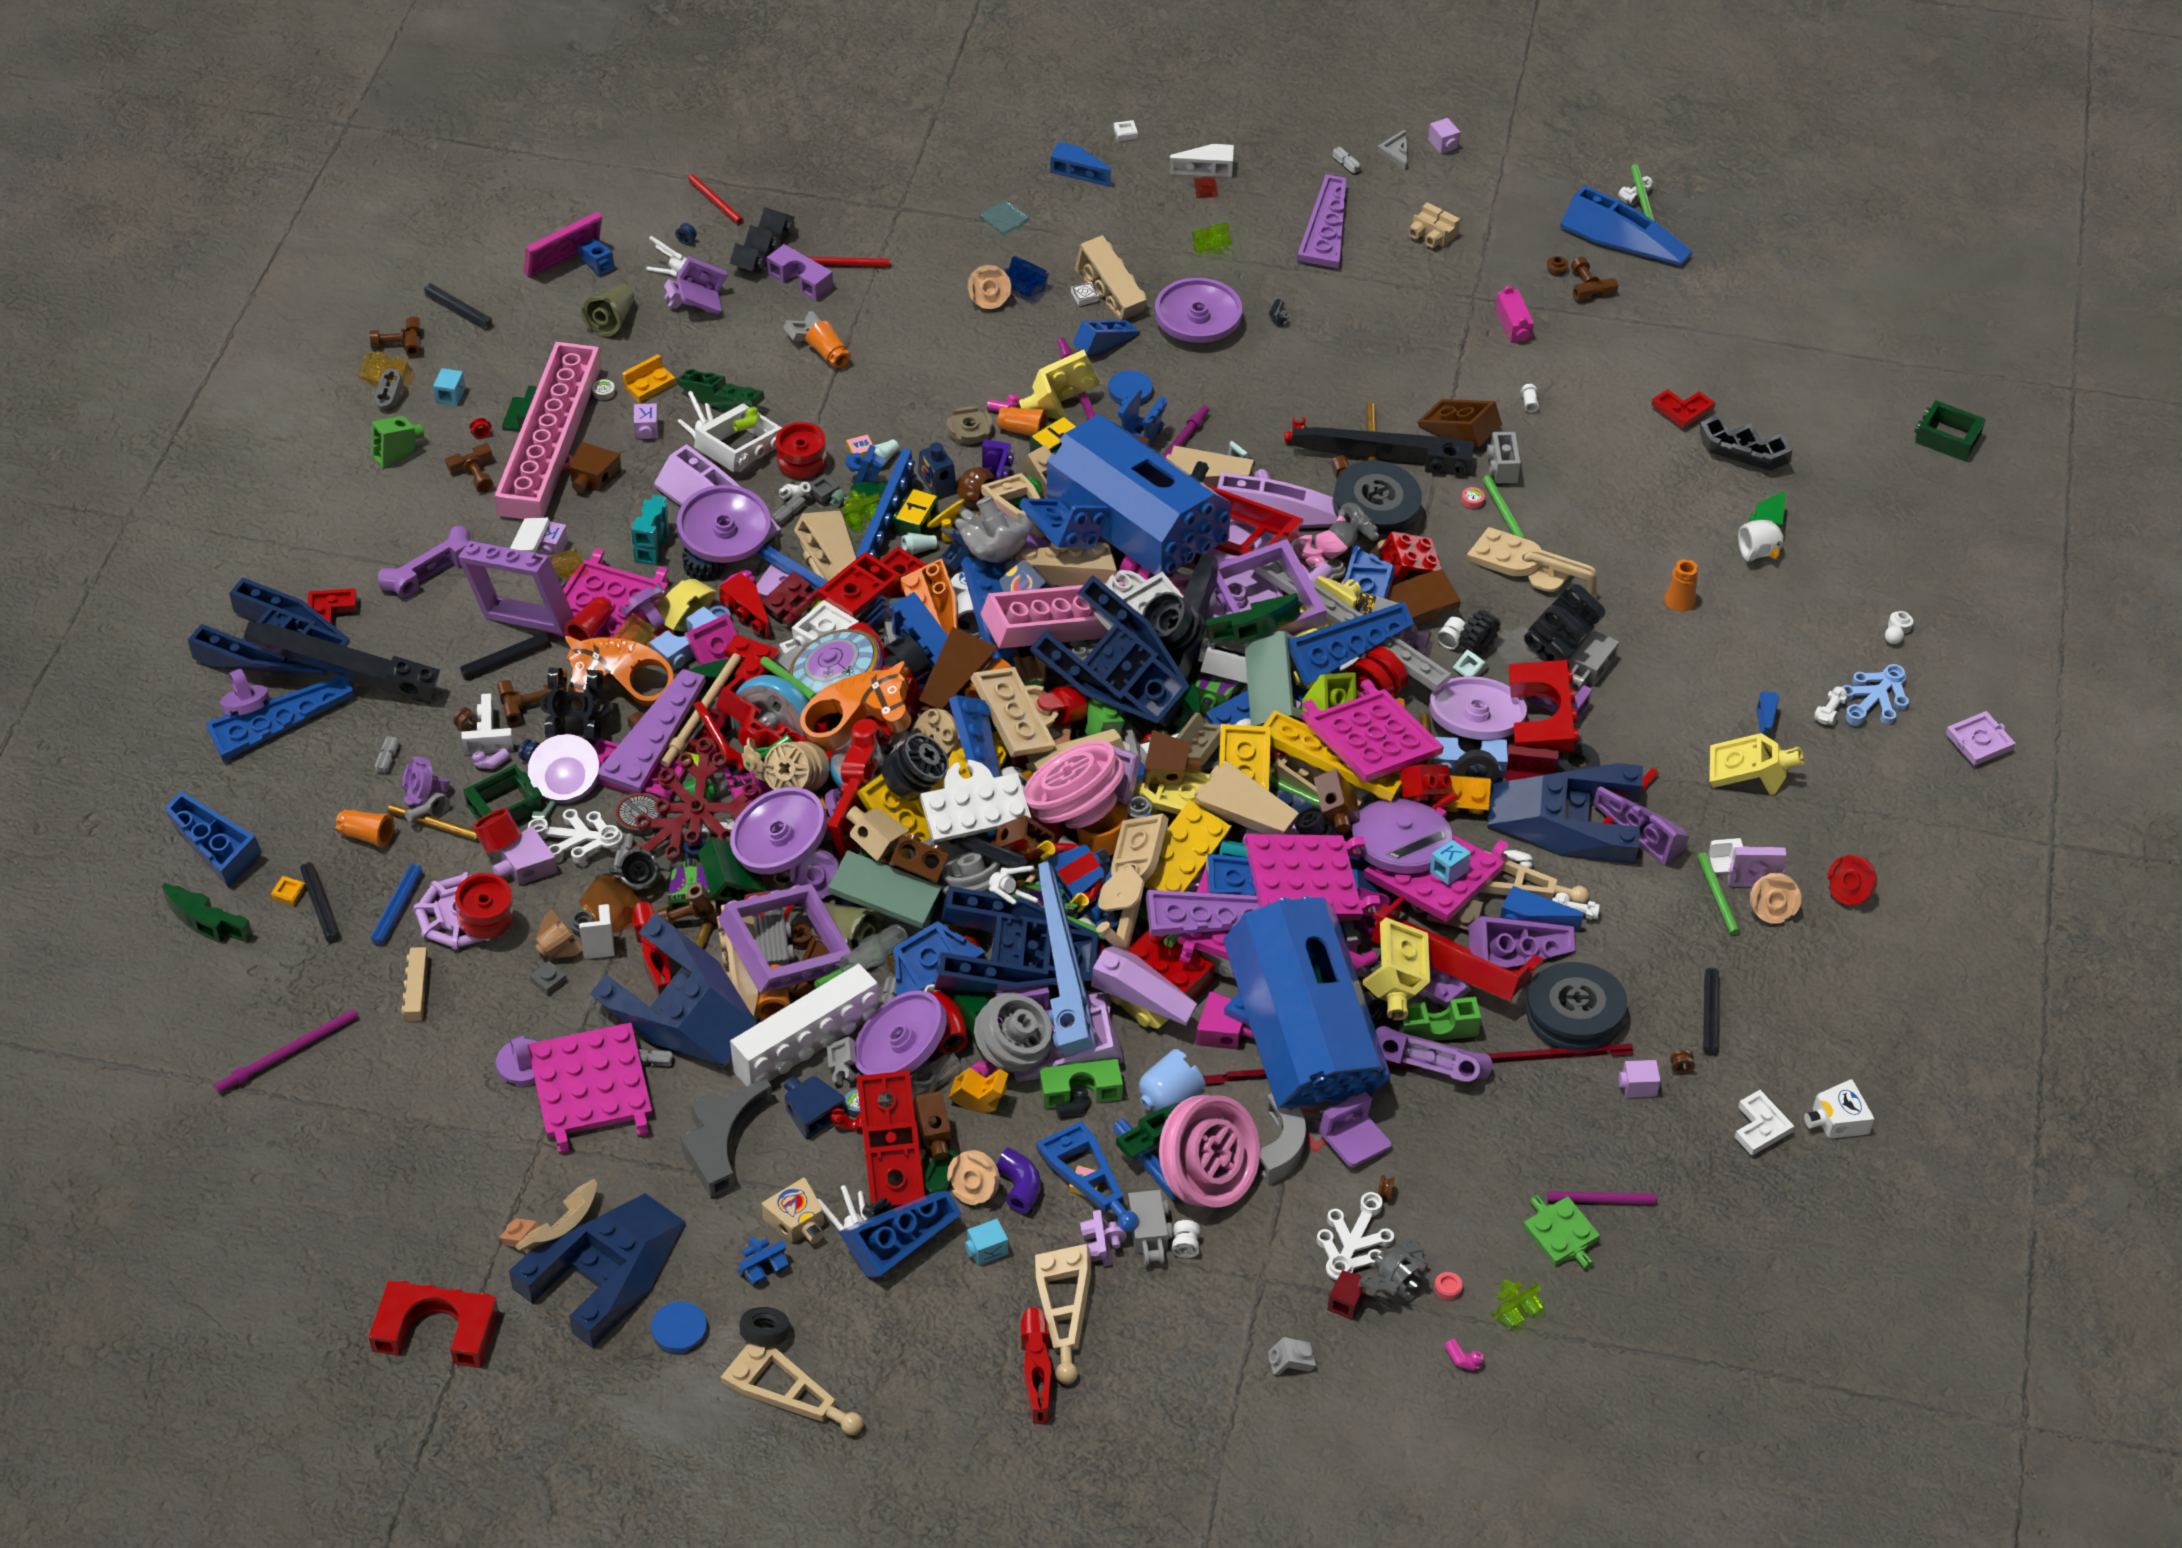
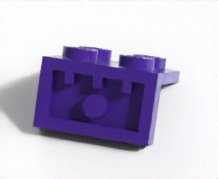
M984 439L982 443V467L989 469L996 481L1013 476L1014 470L1011 467L1014 462V453H1011V443Z

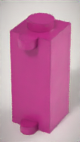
M1506 286L1504 291L1497 292L1495 309L1511 343L1532 340L1534 322L1518 289L1513 290L1512 286Z

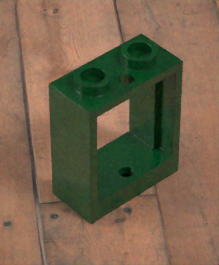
M1935 400L1931 408H1926L1922 418L1923 421L1919 420L1914 431L1917 434L1915 443L1966 462L1982 435L1986 419ZM1933 420L1968 433L1962 439L1932 428L1930 425Z
M516 764L463 789L466 806L475 818L479 820L492 812L485 801L517 787L525 799L508 807L516 824L532 817L533 811L542 812L541 801L543 800V795L538 787L532 786L528 774L525 771L522 772Z

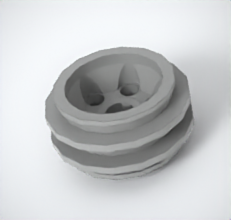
M968 851L950 860L941 871L938 885L942 886V897L945 900L949 886L994 893L989 891L991 876L996 872H1001L1003 867L1008 869L1011 867L981 856L980 853ZM1010 874L1016 880L1015 874Z
M1002 993L992 998L975 1019L974 1035L980 1051L993 1065L1010 1072H1026L1037 1066L1045 1058L1053 1044V1028L1049 1016L1043 1007L1032 998L1017 993ZM998 1017L1002 1019L1003 1023L998 1022Z

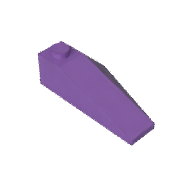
M1603 787L1597 789L1593 804L1606 816L1611 817L1617 825L1640 827L1639 844L1665 866L1685 851L1689 835L1674 822Z
M1484 916L1468 925L1469 948L1472 954L1505 969L1525 964L1534 954L1547 959L1575 951L1574 926Z

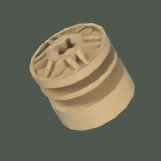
M808 741L777 744L770 749L764 761V776L768 785L773 790L785 787H798L815 792L824 785L830 770L829 760L824 750L817 744Z

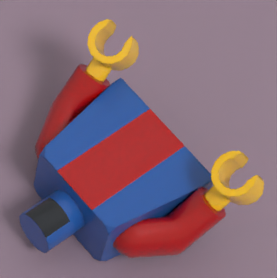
M1049 840L1036 847L1045 852L1041 856L1042 860L1051 856L1048 862L1053 867L1058 886L1064 890V896L1070 904L1077 903L1080 908L1077 912L1080 913L1087 905L1097 899L1103 886L1102 878L1105 875L1101 866L1111 861L1109 854L1104 848L1092 854L1087 845L1052 843Z

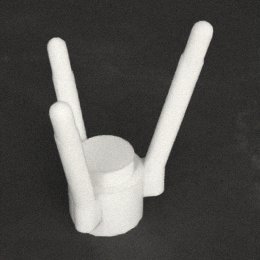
M650 236L649 239L656 244V249L671 257L669 260L671 270L656 267H647L646 270L670 274L676 277L687 258L653 236Z
M690 391L688 394L700 420L696 422L695 430L681 419L678 420V423L695 439L696 428L713 420L710 405L705 403L708 420L705 419L693 392Z
M1034 867L1001 868V872H996L991 876L989 891L998 894L1013 905L1017 901L1008 895L1009 893L1037 903L1039 901L1038 898L1015 889L1016 882L1010 875L1032 871Z
M845 1185L841 1186V1190L850 1215L845 1218L844 1227L821 1199H817L823 1212L839 1231L867 1220V1216L862 1214V1209L865 1206L863 1192H858L860 1217L855 1212Z

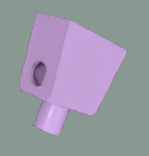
M533 826L521 832V835L514 842L500 849L502 862L492 866L495 875L503 878L511 874L517 884L520 885L558 873L554 854Z

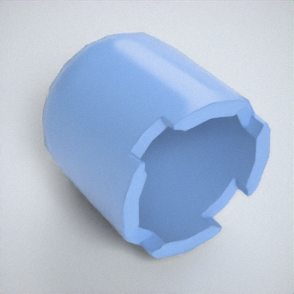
M1173 1049L1141 1077L1139 1089L1142 1097L1140 1101L1148 1111L1153 1110L1155 1112L1205 1092L1203 1088L1206 1086L1202 1074L1195 1065L1191 1068L1184 1061L1187 1056L1180 1050Z

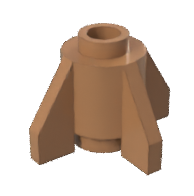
M1036 656L1013 658L1014 667L1024 685L1036 679L1045 684L1048 666Z
M552 909L543 916L536 936V940L539 943L535 947L544 958L547 955L552 959L576 956L583 950L582 945L577 939L570 942L574 938L573 934L562 921L558 925L555 924L560 919Z

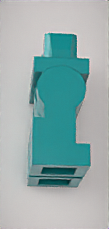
M653 495L651 500L644 499L642 517H636L631 534L634 562L654 566L658 564V548L663 546L665 538H668L670 534L665 496Z

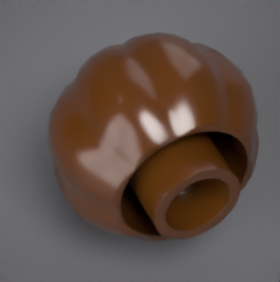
M976 467L966 470L958 478L956 484L957 493L960 500H965L964 505L966 507L979 509L976 504L985 497L981 493V485L996 481L993 473L987 468Z

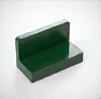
M528 385L524 398H512L502 423V430L521 431L537 386Z

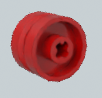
M794 422L779 430L776 436L778 468L783 474L794 479H809L817 476L824 470L827 464L825 434L820 427L808 422Z
M1375 646L1347 669V673H1355L1357 697L1358 693L1365 691L1360 686L1361 682L1368 679L1378 691L1385 689L1392 697L1408 685L1409 677L1403 663L1393 652L1385 647Z
M477 873L467 877L458 885L455 892L457 922L463 932L474 938L491 939L502 935L510 927L513 921L511 888L507 881L495 874Z

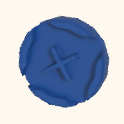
M1121 371L1115 374L1108 384L1109 396L1119 404L1134 388L1142 389L1140 405L1147 402L1152 395L1153 385L1151 379L1139 371Z
M672 1302L664 1305L654 1315L651 1323L652 1337L662 1350L672 1354H683L689 1352L695 1346L697 1348L703 1342L707 1333V1321L703 1311L696 1305L689 1302Z

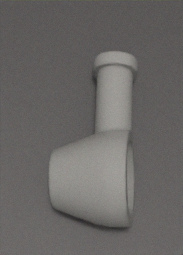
M430 791L425 803L412 810H406L405 817L408 822H412L426 814L435 818L442 817L450 808V799L442 793Z

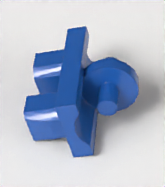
M871 444L864 458L857 452L848 454L845 459V464L851 472L859 471L854 484L858 482H875L885 458L874 454L876 447Z
M754 1236L748 1238L749 1247L742 1250V1254L745 1258L752 1254L753 1256L741 1261L737 1272L740 1277L745 1275L754 1286L767 1277L761 1267L762 1265L769 1262L775 1274L785 1270L789 1263L784 1253L786 1250L784 1241L782 1240L762 1250L769 1246L766 1238L759 1242Z

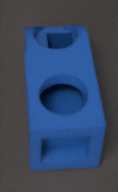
M592 238L583 244L577 245L579 257L583 262H587V264L594 268V273L598 277L615 270L612 251L596 239Z

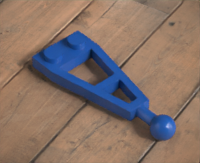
M1083 1121L1036 1143L1037 1151L1054 1171L1103 1211L1113 1210L1118 1217V1226L1123 1231L1130 1233L1138 1227L1139 1217L1135 1212L1127 1211L1123 1207L1124 1198L1096 1137ZM1090 1148L1099 1167L1098 1170L1081 1177L1062 1162ZM1106 1181L1111 1195L1105 1197L1093 1186Z

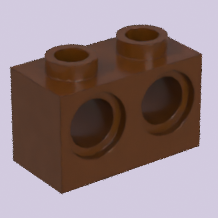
M901 835L889 866L936 884L949 854L945 853V850L938 845L931 844L928 846L921 843V839L914 835ZM905 848L911 849L914 857L910 859L904 858L901 850ZM932 858L937 862L938 866L933 869L928 868L924 861Z

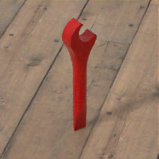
M702 701L693 703L718 745L720 752L726 755L728 764H733L738 768V775H740L745 769L742 754L727 743Z

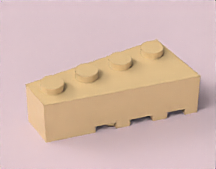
M1103 235L1082 243L1075 271L1086 276L1084 281L1086 283L1091 282L1095 286L1099 297L1106 298V305L1120 320L1143 313L1147 301L1146 295L1137 286L1133 275L1128 273L1122 259L1117 257L1111 243L1107 242Z
M1097 542L1095 548H1068L1067 551L1062 553L1052 546L1020 549L1016 553L1018 563L1026 560L1052 585L1059 587L1084 585L1092 575L1102 583H1106L1111 575H1116L1117 571L1109 543Z

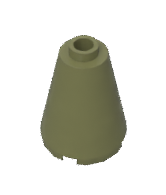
M622 284L587 298L581 308L582 320L587 328L598 332L597 335L601 337H609L618 332L634 302L635 295L633 290L629 286Z
M823 903L854 957L861 958L867 953L869 954L871 940L875 937L883 938L885 929L881 928V921L885 922L880 912L868 908Z

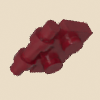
M793 571L762 600L764 608L777 619L786 614L782 620L789 626L792 622H797L805 610L809 607L812 608L817 603L819 598L818 589L815 588L811 593H808L812 589L811 584ZM799 600H801V602H800L796 607H794V605H795Z

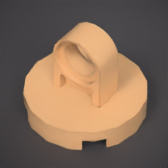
M985 265L972 272L968 280L967 289L970 298L975 304L985 309H994L1003 305L1010 296L1011 283L1004 270L994 265Z
M1770 873L1761 877L1753 885L1750 892V904L1754 913L1761 920L1771 924L1785 922L1784 919L1797 913L1801 905L1802 894L1796 882L1789 876L1782 873Z
M977 1150L965 1151L953 1158L948 1167L947 1178L948 1181L951 1180L952 1186L955 1189L952 1192L964 1203L970 1205L984 1203L994 1197L999 1188L1000 1177L997 1164L983 1152Z

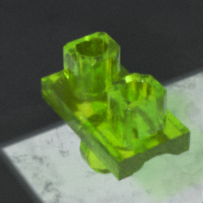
M1217 223L1206 228L1193 230L1191 236L1194 251L1200 253L1210 249L1218 250L1224 245L1231 244L1229 223Z
M855 490L849 491V499L843 501L844 507L841 508L844 522L848 524L851 530H854L863 525L862 515L867 514L871 522L881 498L878 493L866 497L865 493L858 495Z
M1504 1279L1499 1283L1501 1291L1496 1294V1297L1499 1301L1505 1298L1508 1301L1497 1307L1490 1314L1494 1320L1501 1318L1505 1325L1511 1329L1524 1320L1516 1308L1517 1306L1522 1304L1529 1316L1544 1307L1541 1298L1537 1294L1542 1288L1537 1282L1518 1294L1522 1284L1519 1281L1512 1283L1510 1280Z

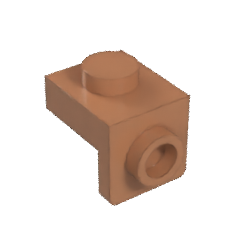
M515 1218L507 1225L506 1230L499 1238L504 1245L515 1247L530 1231L540 1226L537 1221ZM536 1248L524 1250V1252L527 1254Z

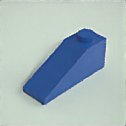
M1058 142L1050 156V173L1110 187L1111 167L1077 145Z
M1082 320L1073 344L1079 348V351L1085 350L1087 356L1100 355L1138 336L1140 331L1127 320Z
M1513 886L1502 905L1500 918L1574 926V932H1579L1584 912Z

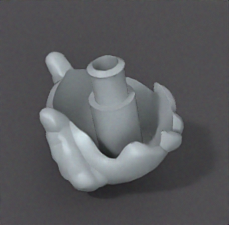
M984 497L976 504L983 517L975 516L970 510H963L961 512L963 519H957L955 525L959 529L965 545L979 559L995 563L1008 560L1025 544L1028 535L1032 531V523L1026 515L1018 513L1019 520L1011 517L1005 518L1003 512L998 511L993 497Z

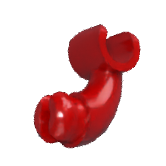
M1304 416L1301 422L1295 421V417L1292 418V431L1284 433L1285 443H1291L1293 429L1305 428L1306 418Z
M836 1108L832 1111L831 1121L835 1126L842 1129L855 1130L856 1133L862 1135L860 1114L856 1120H852L841 1108Z

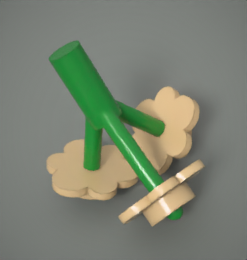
M785 735L770 747L757 748L754 739L748 738L747 745L744 746V753H742L745 768L748 771H752L760 782H767L764 776V764L761 759L765 758L770 749L777 744L792 742L788 735Z

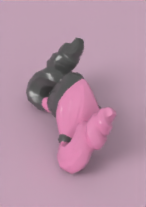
M1348 502L1342 505L1336 522L1328 531L1320 534L1304 535L1298 538L1294 544V552L1297 557L1305 559V563L1315 569L1321 562L1326 563L1323 556L1332 560L1349 550L1358 537L1357 532L1359 531L1372 541L1378 540V528L1372 524V519L1364 514L1358 504ZM1347 517L1351 518L1350 523L1346 522Z

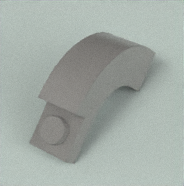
M1272 1093L1267 1095L1266 1112L1280 1131L1281 1136L1275 1142L1260 1148L1257 1170L1267 1185L1283 1179L1296 1168L1303 1155L1306 1132L1305 1119L1300 1108L1297 1107L1290 1110V1107L1277 1108Z

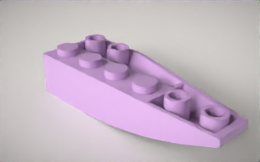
M687 444L669 455L654 482V487L680 506L692 494L710 486L734 485L740 487L720 468ZM771 517V530L766 542L781 533V528Z
M1220 473L1218 489L1303 518V523L1299 528L1331 527L1337 520L1332 504L1333 497L1281 481Z

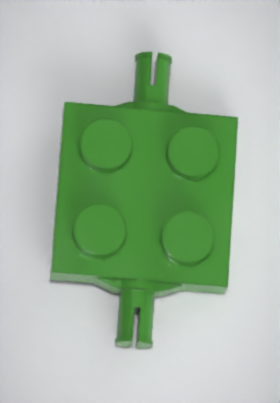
M1539 1195L1532 1197L1530 1203L1538 1213L1524 1221L1523 1228L1552 1264L1556 1267L1566 1260L1576 1258L1584 1270H1587L1588 1267L1590 1268L1594 1262L1585 1251L1588 1247L1600 1241V1234L1568 1196L1549 1206L1545 1204Z

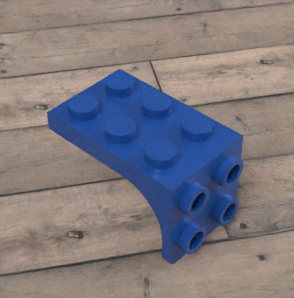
M1022 498L1019 505L1026 513V516L1032 519L1039 530L1044 532L1049 537L1051 543L1058 548H1095L1110 513V509L1107 506L1074 505L1069 510L1059 499Z

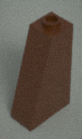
M952 627L919 698L916 710H919L921 714L929 709L937 708L946 711L951 706L949 699L956 695H961L969 686L973 673L981 672L993 659L997 646Z

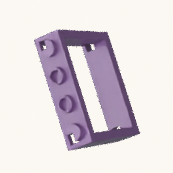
M1288 539L1218 563L1214 591L1218 606L1224 608L1225 615L1241 611L1224 579L1281 560L1307 611L1301 612V615L1284 627L1262 637L1273 636L1277 631H1287L1288 634L1294 635L1301 631H1307L1326 624L1327 610ZM1253 640L1248 641V642H1244V643H1242V644H1243V646H1244V644L1253 642Z
M469 541L459 554L458 559L485 619L560 634L565 632L564 624L573 618L574 615L548 555ZM485 567L533 576L545 606L498 597Z
M812 884L795 885L790 889L782 891L774 890L769 894L762 896L754 895L738 902L736 900L730 901L724 906L725 908L718 918L760 994L822 978L851 963L854 958L853 953ZM801 903L830 954L771 969L742 918Z

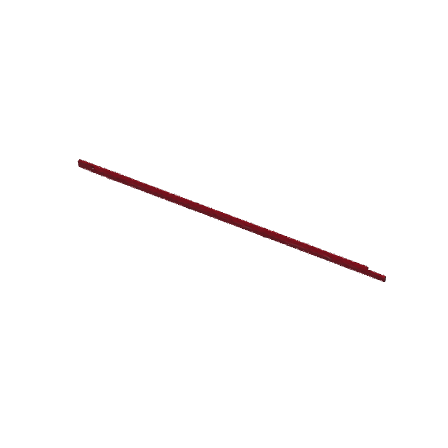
M1632 1043L1605 1045L1596 1049L1582 1051L1557 1048L1486 1054L1490 1056L1492 1063L1608 1055L1607 1050H1611L1612 1055L1633 1054ZM1386 1060L1389 1070L1423 1068L1405 1062L1399 1064ZM1265 1069L1228 1071L1226 1074L1206 1075L1203 1078L1206 1084H1216L1227 1081L1267 1079Z

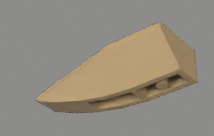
M721 905V912L725 908V905ZM717 916L718 929L723 931L719 932L721 950L726 951L722 952L723 967H729V972L726 973L758 1022L756 1007L759 999V990L718 920L719 916ZM743 917L745 925L756 942L753 917Z

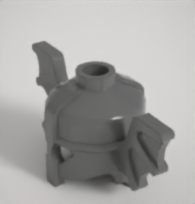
M633 847V850L623 855L618 869L607 868L606 870H597L593 872L594 878L619 875L623 884L629 889L639 892L650 888L658 879L659 871L672 872L675 868H683V865H670V863L658 865L657 859L650 852L640 849V847Z
M1408 1238L1400 1247H1393L1386 1253L1382 1251L1374 1263L1378 1267V1276L1368 1273L1360 1279L1358 1286L1372 1290L1373 1294L1378 1292H1388L1392 1296L1397 1294L1404 1300L1411 1302L1415 1297L1414 1293L1420 1290L1421 1283L1427 1279L1425 1268H1427L1429 1261L1422 1257L1423 1248L1415 1246L1411 1239Z

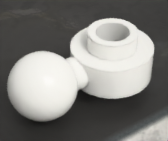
M1898 611L1890 615L1888 621L1889 628L1885 631V639L1888 643L1899 644L1903 640L1904 634L1911 631L1913 618L1907 612Z

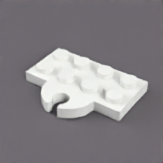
M1120 570L1115 576L1111 575L1106 582L1108 588L1141 615L1148 602L1158 594L1174 592L1182 598L1184 597L1163 572L1146 581L1137 573ZM1116 579L1123 582L1125 587L1120 586L1117 583ZM1095 612L1094 615L1109 631L1112 625Z
M967 760V769L972 773L971 778L964 779L959 775L960 764L957 762L947 771L943 783L944 789L921 793L920 795L933 843L996 830L999 825L1025 815L1031 818L1018 773L993 778L986 766L974 760Z

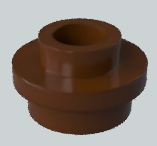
M1561 256L1551 257L1547 261L1548 271L1553 275H1562L1568 269V261Z

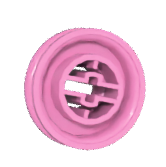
M1091 741L1076 745L1050 759L1032 775L1023 791L1027 805L1031 807L1033 815L1040 822L1056 823L1063 821L1067 828H1083L1095 823L1112 810L1117 802V795L1114 790L1123 778L1125 767L1121 759L1116 756V751L1109 742Z
M1197 1095L1177 1105L1165 1122L1159 1145L1161 1170L1171 1191L1179 1199L1190 1205L1224 1207L1240 1199L1251 1186L1259 1165L1260 1143L1255 1123L1249 1112L1236 1100L1220 1095Z

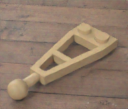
M1022 473L981 485V493L985 497L992 496L999 510L1009 517L1018 520V513L1024 515L1026 513L1023 510L1017 509L1007 500L1026 494L1029 498L1041 499L1033 484ZM1030 519L1033 527L1031 532L1039 538L1046 536L1049 539L1044 532L1039 530L1034 521ZM1050 543L1054 549L1060 550V553L1065 552L1068 549L1058 548L1053 543Z
M1507 859L1504 861L1505 864L1502 871L1515 875V883L1491 881L1480 891L1482 893L1508 895L1512 887L1516 886L1550 900L1553 899V895L1558 893H1566L1569 895L1570 901L1586 904L1589 900V892L1585 887L1575 886L1571 889L1556 885L1557 879ZM1523 879L1540 885L1542 887L1522 885Z
M1087 1244L1035 1255L1036 1281L1054 1350L1060 1353L1061 1364L1056 1368L1055 1375L1057 1380L1065 1385L1073 1383L1078 1376L1077 1368L1072 1364L1071 1350L1078 1349L1091 1277V1253ZM1078 1276L1074 1305L1054 1309L1047 1282ZM1071 1319L1069 1337L1061 1339L1057 1321Z
M748 1343L721 1376V1382L746 1397L821 1422L826 1417H829L840 1423L842 1430L848 1435H856L863 1428V1419L859 1414L855 1412L846 1414L835 1408L836 1402L831 1395L772 1346H759ZM772 1361L796 1381L785 1396L753 1385ZM807 1390L822 1404L816 1407L798 1401V1398Z

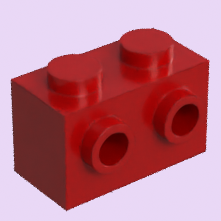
M1415 765L1400 769L1403 798H1413L1414 802L1427 800L1428 802H1434L1452 792V780L1448 765Z

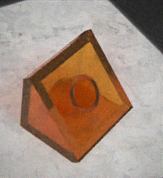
M602 874L597 875L579 900L581 907L589 911L595 917L596 922L600 921L599 905L609 904L613 932L633 923V909L641 902L635 893L621 882L620 878Z

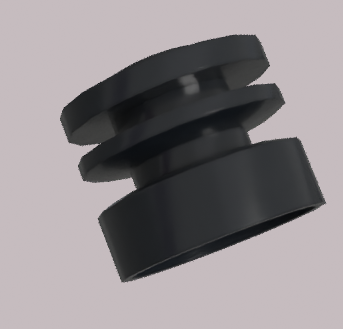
M1163 592L1156 595L1148 602L1142 613V616L1154 628L1167 651L1172 654L1182 655L1190 652L1203 638L1205 632L1204 617L1198 610L1174 592Z
M913 734L884 760L882 776L893 793L900 798L914 801L920 799L921 793L928 792L933 785L938 783L947 774L949 760L943 748L931 737L923 734Z

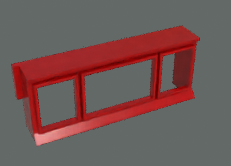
M1205 484L1231 502L1230 519L1257 528L1241 545L1227 540L1213 549L1229 555L1240 556L1254 551L1250 547L1265 532L1276 535L1267 546L1286 539L1291 544L1296 538H1299V526L1303 523V518Z
M1401 896L1390 906L1384 904L1373 915V919H1376L1377 922L1371 938L1372 941L1381 944L1380 922L1385 918L1428 933L1429 966L1510 1002L1513 996L1527 982H1531L1534 971L1542 964L1544 959L1534 954L1520 970H1517L1513 967L1505 969L1472 954L1469 948L1399 918L1405 900Z

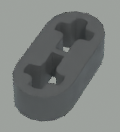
M393 368L387 369L382 373L374 395L376 405L383 411H389L395 407L403 386V377ZM388 396L389 400H385L383 403L381 400L386 399Z

